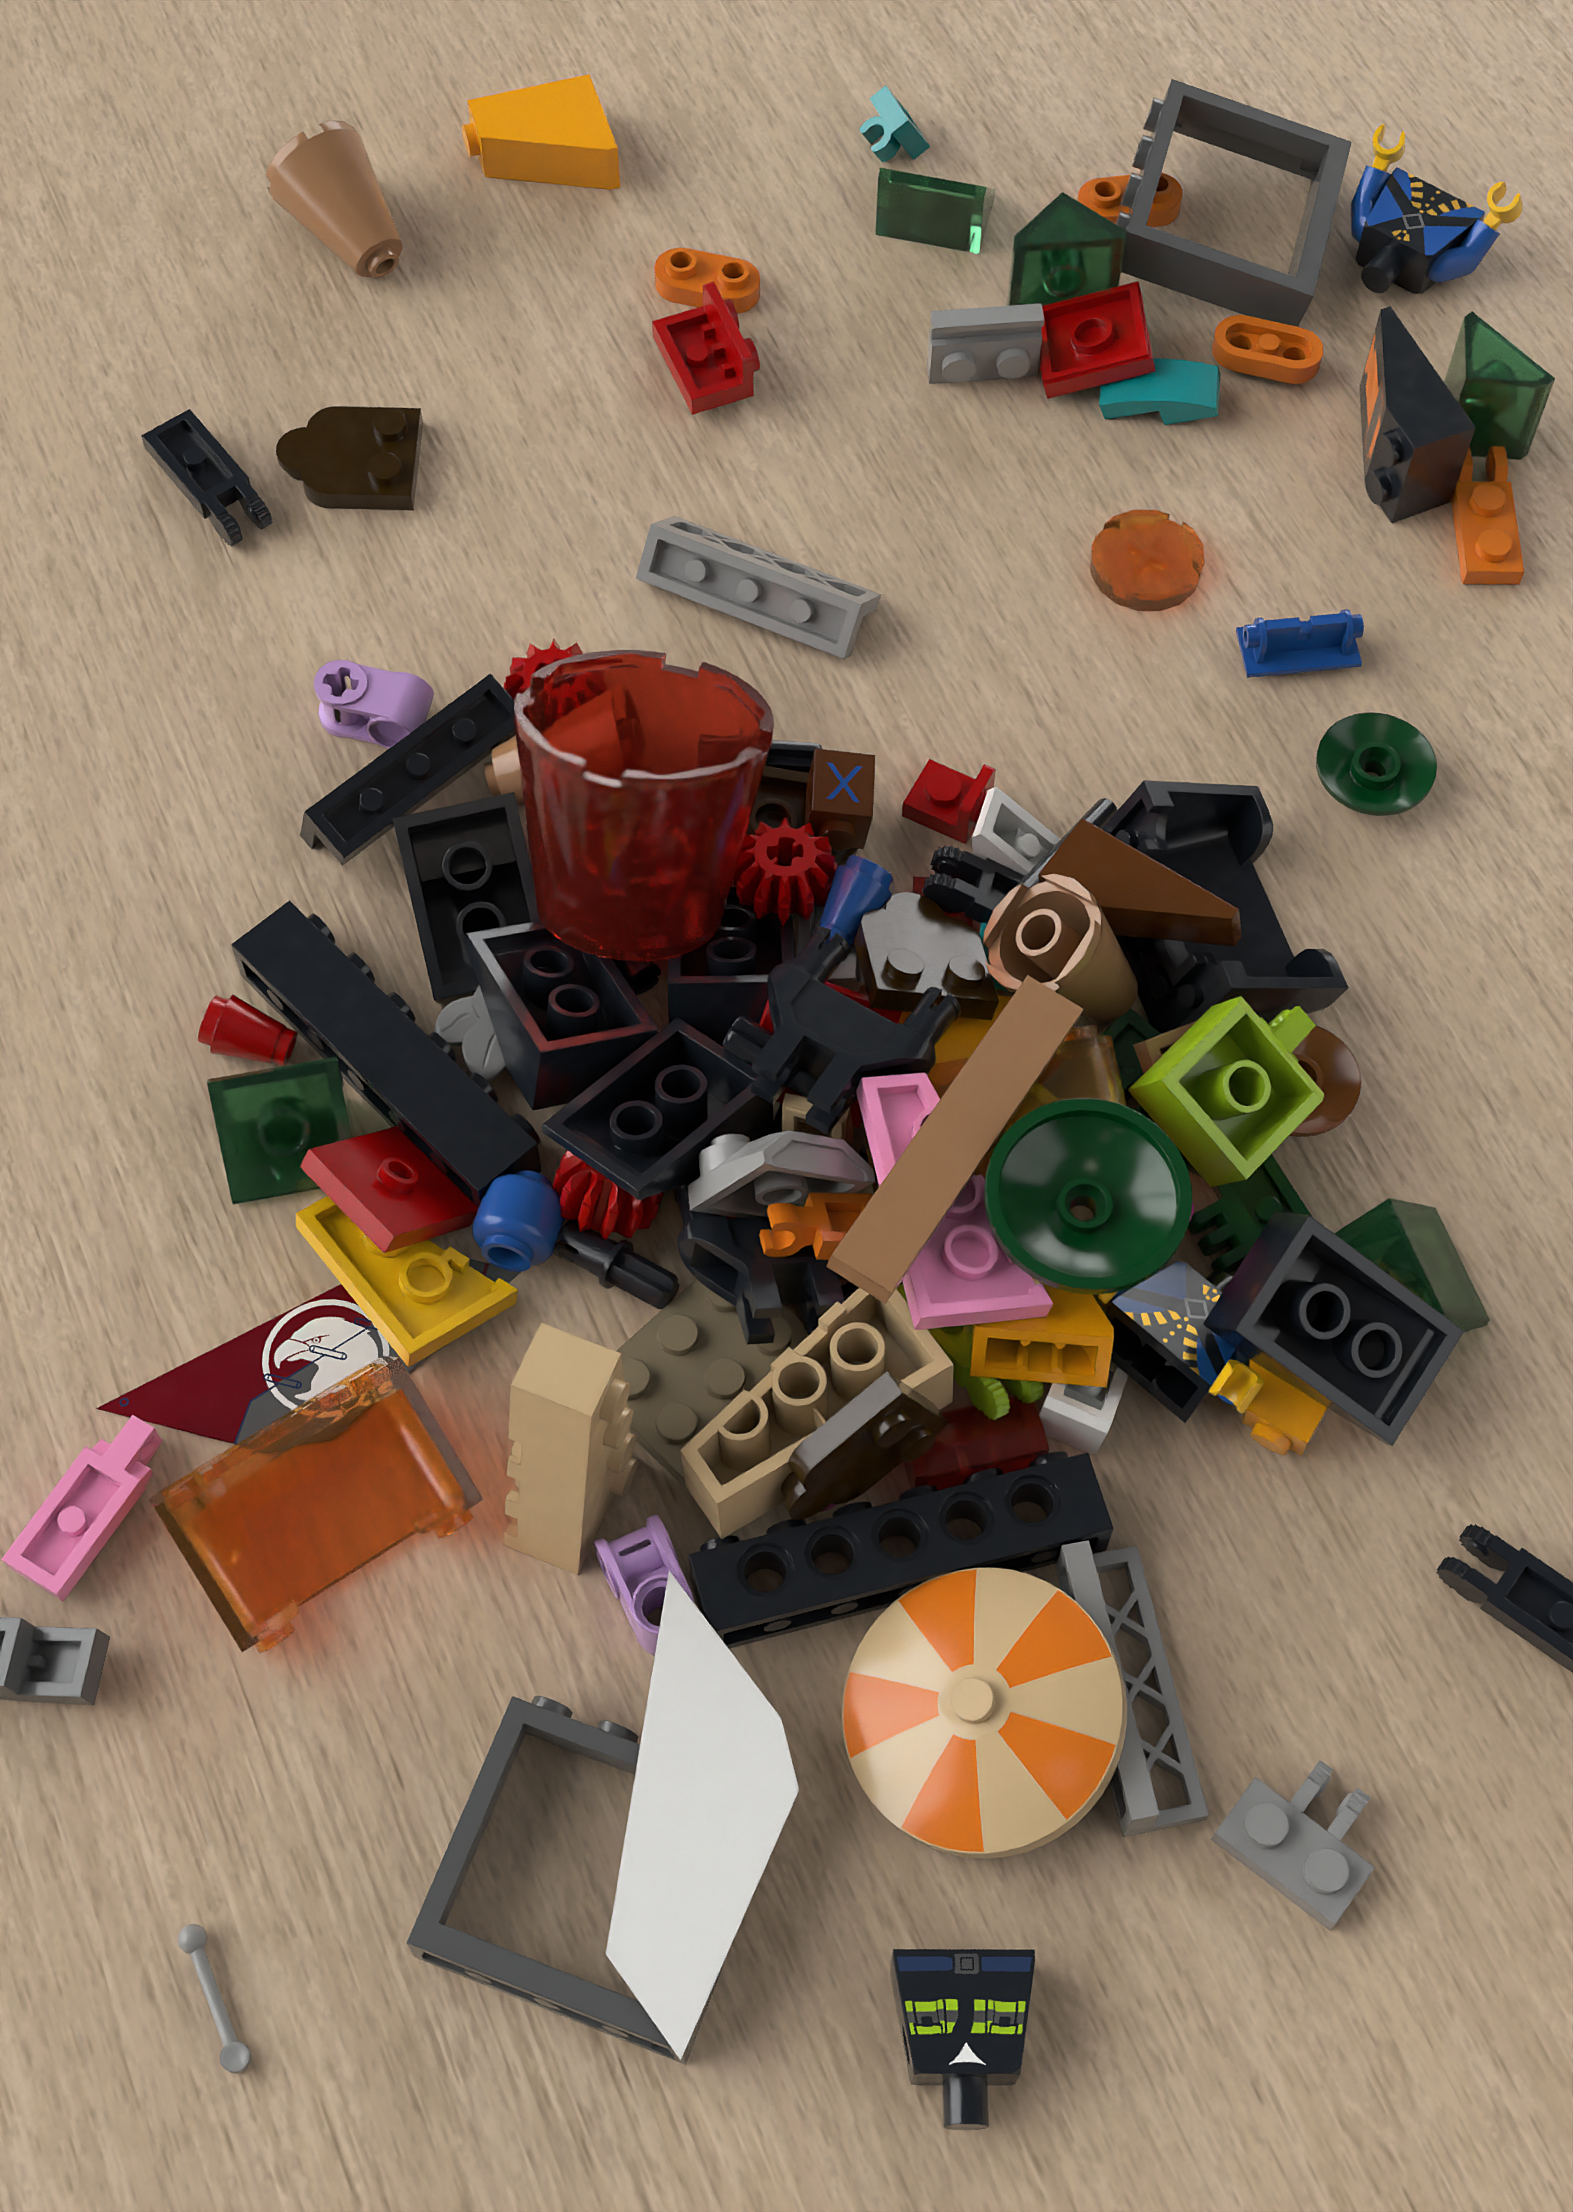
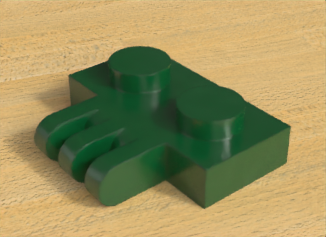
M1271 1154L1247 1180L1211 1187L1219 1200L1194 1213L1187 1229L1191 1235H1196L1216 1225L1217 1229L1204 1236L1197 1245L1204 1256H1210L1229 1246L1231 1250L1215 1259L1211 1267L1214 1271L1220 1270L1230 1274L1239 1268L1274 1212L1304 1214L1311 1217L1312 1215Z

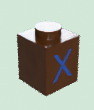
M818 748L814 750L807 779L805 824L810 822L814 831V837H828L832 850L864 849L873 819L875 755Z

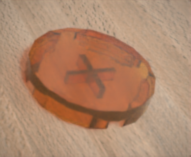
M1134 509L1115 515L1104 524L1103 530L1098 535L1096 534L1091 545V576L1100 592L1114 603L1135 611H1163L1178 606L1196 591L1204 569V548L1194 529L1184 521H1182L1181 526L1177 522L1169 520L1170 514L1159 510Z

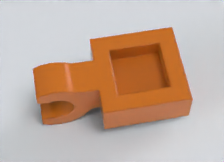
M809 1192L804 1207L795 1206L790 1203L768 1205L767 1214L771 1229H762L759 1233L764 1255L769 1257H786L798 1252L805 1246L813 1245L817 1260H829L873 1194Z

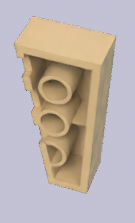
M858 1288L842 1304L837 1301L818 1319L819 1326L794 1350L788 1347L770 1364L771 1371L751 1391L743 1390L680 1450L686 1487L721 1539H724L785 1502L786 1498L781 1492V1485L792 1472L788 1461L796 1447L886 1371L929 1399L938 1410L953 1402L954 1364L927 1329L914 1330L908 1303L897 1289L886 1304L861 1288Z
M542 1322L511 1383L508 1438L514 1440L507 1460V1476L516 1479L515 1487L519 1489V1492L511 1489L505 1499V1514L513 1517V1519L504 1531L503 1545L578 1575L614 1496L617 1495L622 1498L626 1496L637 1472L639 1460L633 1458L636 1435L630 1433L633 1410L627 1408L630 1383L624 1381L622 1355L620 1352Z

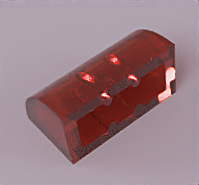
M1017 1396L1008 1398L1010 1400L1009 1413L995 1420L984 1416L983 1411H979L974 1405L941 1412L949 1424L935 1434L936 1441L933 1446L919 1458L910 1462H903L910 1489L922 1485H936L938 1490L962 1485L968 1476L978 1471L1000 1468L1005 1474L1028 1468L1032 1460L1048 1454L1050 1448L1034 1402L1023 1404L1021 1400H1018Z

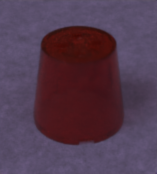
M643 650L591 652L561 659L539 669L531 675V687L523 694H516L514 727L536 909L543 925L564 943L586 953L605 958L650 961L672 958L691 952L708 942L717 932L721 924L771 748L774 717L767 701L755 688L740 677L715 665L702 662L698 672L665 664L666 653Z

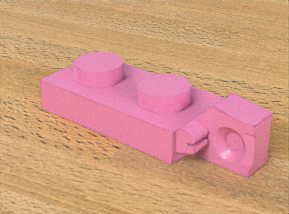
M132 1415L111 1444L101 1439L92 1449L85 1446L1 1559L6 1566L64 1602L146 1489L145 1485L153 1474L151 1469L147 1467V1464L162 1443V1438L159 1437L156 1429Z

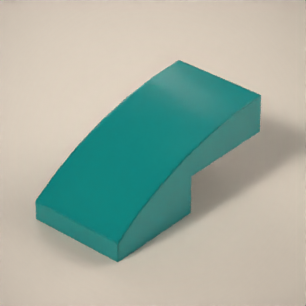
M1153 358L1156 372L1104 384L1100 388L1099 406L1105 420L1153 411L1160 412L1164 425L1219 416L1221 373L1219 367L1215 365L1180 359Z

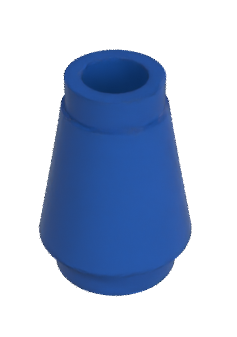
M850 855L844 866L839 865L836 867L819 922V927L831 930L830 937L824 944L827 945L837 933L847 941L851 948L864 914L874 909H882L887 900L892 896L889 887L893 881V876L887 870L868 859L856 855Z

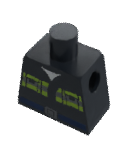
M893 1949L890 1961V1976L910 2083L913 2085H943V2126L945 2129L981 2130L989 2128L988 2086L1016 2084L1020 2076L1035 1966V1949Z

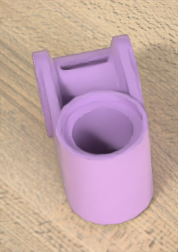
M349 660L328 662L318 670L314 678V690L317 698L321 701L318 713L322 727L328 733L337 737H347L378 744L388 749L426 721L434 697L432 687L416 675L359 665ZM345 676L350 678L351 689H347ZM335 709L340 711V722L336 719Z
M657 1514L646 1518V1526L615 1540L607 1542L604 1538H599L593 1541V1547L603 1574L616 1599H619L637 1641L645 1651L654 1656L660 1626H655L648 1622L647 1617L653 1610L663 1606L669 1571L694 1603L692 1591L680 1569L672 1542Z

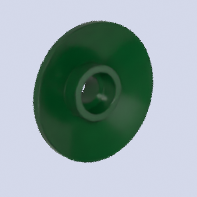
M1359 713L1339 720L1323 735L1316 754L1317 773L1327 792L1349 809L1368 815H1396L1414 808L1429 794L1437 772L1436 756L1427 738L1410 723L1383 713ZM1366 772H1373L1379 777L1369 775Z

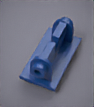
M1349 609L1341 610L1338 614L1310 616L1309 621H1300L1299 617L1264 620L1262 617L1254 619L1253 624L1236 627L1237 639L1247 678L1362 666L1356 638L1363 636V618L1361 614L1352 615Z

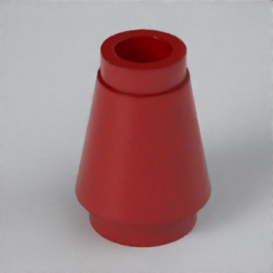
M215 995L202 1019L198 1033V1042L210 1046L211 1054L269 1064L275 1063L285 1067L294 1050L298 1032L287 1028L286 1025L235 995H232L229 999Z

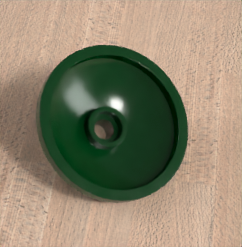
M1064 1099L1048 1103L1030 1111L1016 1121L1001 1137L990 1158L985 1176L984 1204L990 1228L1003 1251L1020 1269L1031 1277L1056 1289L1072 1293H1113L1136 1286L1152 1277L1176 1253L1188 1228L1192 1212L1193 1200L1190 1176L1186 1164L1173 1141L1159 1126L1143 1114L1122 1104L1103 1099ZM1075 1206H1085L1092 1211L1094 1217L1086 1221L1079 1220L1073 1216L1070 1209Z

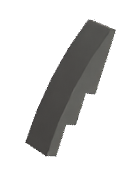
M0 1617V1699L95 1705L110 1636L97 1628L35 1627L22 1618Z

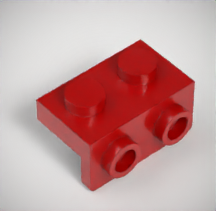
M714 282L703 284V306L652 321L653 338L692 415L754 396V372L760 369L757 349L751 338L744 339L739 331L737 311L731 299L723 300Z

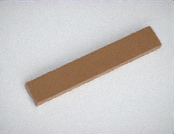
M1026 976L834 1250L826 1267L886 1304L1077 1023L1083 1008L1032 977Z

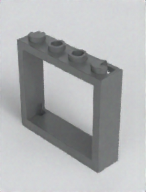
M1171 79L1164 99L1153 98L1143 126L1144 130L1152 133L1150 137L1146 135L1141 137L1132 163V167L1141 171L1139 175L1131 173L1121 200V205L1128 207L1129 212L1127 214L1120 211L1110 238L1119 242L1112 269L1243 315L1298 327L1314 297L1352 142ZM1173 131L1312 180L1288 274L1146 225Z
M512 1696L407 1940V1945L413 1956L417 1959L686 2065L720 1972L680 2060L639 2001L445 1925L526 1734L634 1775L636 1773L640 1744L637 1743L638 1735L633 1731L609 1721H599L597 1728L574 1720L571 1718L573 1713L571 1709L547 1697L534 1696L532 1703Z

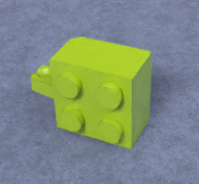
M1242 996L1211 1006L1128 1091L1155 1123L1168 1135L1210 1187L1247 1180L1323 1101L1324 1093L1298 1064L1299 1060L1292 1053L1316 1025L1300 1006H1296L1292 1010L1287 1009L1280 1012L1267 1024L1262 1017L1259 1018Z

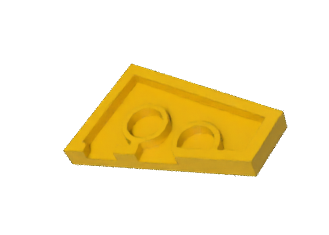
M328 1196L296 1213V1228L408 1368L517 1302L518 1289L501 1278L494 1282L469 1266L470 1259L451 1246L444 1250L430 1240H425L383 1253Z

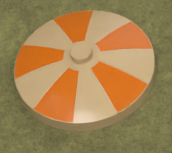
M971 1568L946 1573L921 1583L894 1601L873 1623L859 1644L846 1678L842 1702V1727L847 1755L854 1774L870 1801L889 1821L918 1842L935 1850L955 1856L991 1859L1009 1857L1041 1847L1063 1835L1092 1809L1107 1788L1120 1760L1127 1727V1700L1121 1669L1114 1651L1091 1616L1074 1599L1047 1581L1030 1574L1001 1568Z

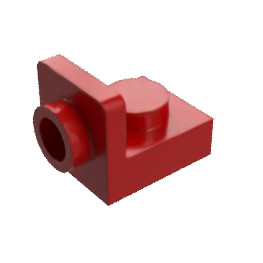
M929 759L903 802L902 817L963 844H967L975 830L987 791L994 788L996 769L984 764L976 779Z

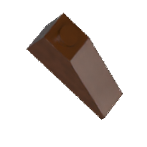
M1083 818L1038 874L1039 882L1046 881L1042 877L1043 875L1054 873L1072 877L1085 886L1095 896L1114 935L1235 946L1242 937L1238 908Z

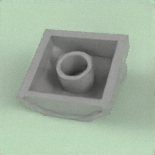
M790 1130L770 1134L752 1142L745 1135H722L714 1138L710 1143L711 1146L702 1150L698 1155L700 1176L688 1185L690 1211L736 1218L768 1217V1205L790 1203L795 1206L804 1207L809 1192L857 1193L875 1182L874 1169L845 1140Z

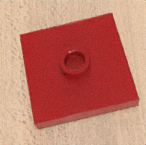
M1139 281L1042 306L1044 326L1041 328L1040 366L1047 399L1156 372Z
M397 1126L309 1149L300 1165L303 1171L383 1253L469 1227L473 1223L478 1211V1207Z

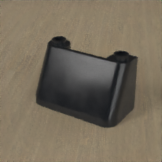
M1143 780L1102 828L1105 832L1239 909L1242 937L1235 946L1115 935L1136 977L1138 984L1137 994L1149 1023L1161 1034L1195 1022L1211 1006L1242 996L1259 1018L1262 1017L1269 1024L1280 1012L1287 1009L1292 1010L1296 1006H1300L1306 1014L1324 1010L1332 1005L1349 988L1332 953L1325 949H1305L1294 957L1253 865L1263 854L1273 835V821L1258 786Z

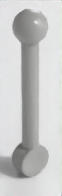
M197 1924L187 1925L179 1933L178 1944L181 1950L191 1955L224 2047L220 2053V2063L230 2073H241L251 2063V2051L248 2046L237 2040L204 1949L207 1942L206 1931Z

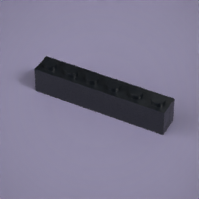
M289 900L231 944L241 976L391 1127L397 1126L478 1208L485 1191L495 1178L516 1174L523 1170L537 1173L542 1172L538 1145L541 1143V1140L533 1126L518 1113L510 1117L497 1104L498 1097L490 1084L476 1072L470 1076L466 1074L455 1063L457 1058L449 1044L438 1033L432 1032L427 1035L414 1023L416 1018L408 1004L395 992L386 995L374 983L375 977L372 971L356 953L351 952L346 956L335 945V938L328 926L316 914L312 913L306 917Z

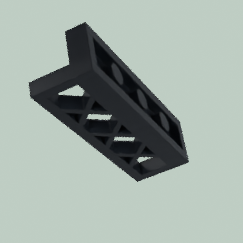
M490 673L304 812L300 837L311 849L322 842L343 866L394 827L392 818L412 814L490 755L493 748L510 740L526 728L530 718Z

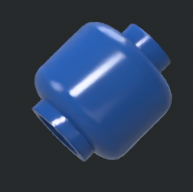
M523 1170L516 1174L495 1178L485 1191L473 1222L472 1235L481 1248V1254L491 1264L508 1271L521 1272L528 1270L531 1266L544 1263L553 1254L558 1240V1233L563 1226L565 1218L561 1217V1205L559 1203L561 1196L552 1188L551 1182L545 1176L537 1172Z

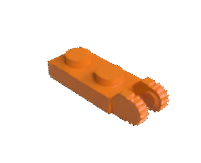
M1491 446L1488 450L1485 460L1487 482H1472L1473 459L1470 451L1471 448H1469L1451 500L1462 584H1520L1524 574L1512 483L1507 482L1508 459L1506 457V448L1504 446Z

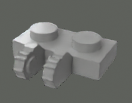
M1319 1760L1290 1802L1255 1777L1216 1830L1211 1840L1319 1923L1331 1930L1375 1868V1866L1341 1842V1839L1371 1797L1359 1788H1356L1354 1793H1348L1336 1810V1818L1329 1828L1325 1830L1303 1813L1311 1800L1319 1797L1331 1780L1330 1774L1333 1769Z

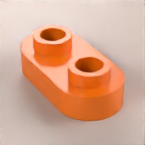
M1161 173L1147 226H1165L1172 223L1178 217L1183 190L1175 178ZM1130 175L1095 178L1081 186L1078 192L1076 216L1084 227L1096 232H1113L1120 211L1127 214L1129 212L1128 207L1121 205V200Z
M680 247L662 253L654 265L656 290L660 296L670 302L701 307L703 306V284L710 282L716 284L723 300L731 299L737 314L752 309L760 298L759 271L752 263L743 259Z
M1233 315L1223 319L1215 329L1212 344L1213 357L1222 367L1231 371L1289 384H1301L1313 379L1319 371L1324 352L1322 341L1310 330L1247 315Z

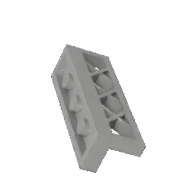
M677 516L650 525L635 578L842 659L851 656L862 618L876 611L881 594Z
M1089 1540L1062 1545L1055 1567L1060 1588L1091 1616L1105 1635L1114 1651L1125 1685L1127 1700L1125 1741L1119 1763L1110 1781L1123 1837L1206 1821L1209 1814L1138 1547L1133 1546L1092 1554ZM1125 1568L1132 1594L1121 1611L1118 1612L1105 1604L1097 1573ZM1134 1605L1140 1625L1127 1617ZM1119 1629L1125 1631L1146 1646L1149 1661L1137 1679L1122 1670L1114 1639ZM1151 1672H1153L1157 1691L1144 1684ZM1137 1695L1163 1711L1167 1728L1155 1747L1139 1736L1131 1705ZM1169 1739L1175 1760L1162 1752ZM1154 1764L1159 1765L1181 1780L1187 1805L1158 1810L1149 1775Z

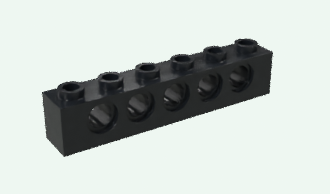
M1057 1451L1037 1457L1029 1463L1028 1468L1004 1474L1000 1468L978 1471L968 1476L962 1485L938 1490L936 1485L918 1486L902 1493L898 1497L899 1501L872 1507L870 1502L865 1501L851 1503L837 1509L832 1514V1518L806 1524L804 1519L781 1521L766 1530V1535L740 1541L738 1536L729 1535L724 1539H721V1537L714 1538L702 1544L699 1552L689 1554L690 1578L700 1612L728 1649L888 1608L894 1601L921 1583L957 1570L1001 1568L1026 1572L1056 1564L1062 1545L1088 1540L1092 1554L1107 1550L1114 1528L1088 1452L1068 1457L1066 1452ZM1021 1502H1032L1039 1505L1045 1511L1047 1518L1036 1523L1026 1522L1014 1513L1013 1507ZM955 1519H968L979 1526L982 1534L974 1539L963 1540L952 1535L946 1525ZM900 1535L910 1539L914 1543L916 1550L908 1556L895 1557L885 1552L880 1543L889 1536ZM835 1552L843 1555L849 1561L850 1566L842 1573L827 1574L815 1566L814 1560L823 1553ZM770 1569L777 1572L784 1581L773 1591L761 1592L752 1588L746 1580L757 1570Z

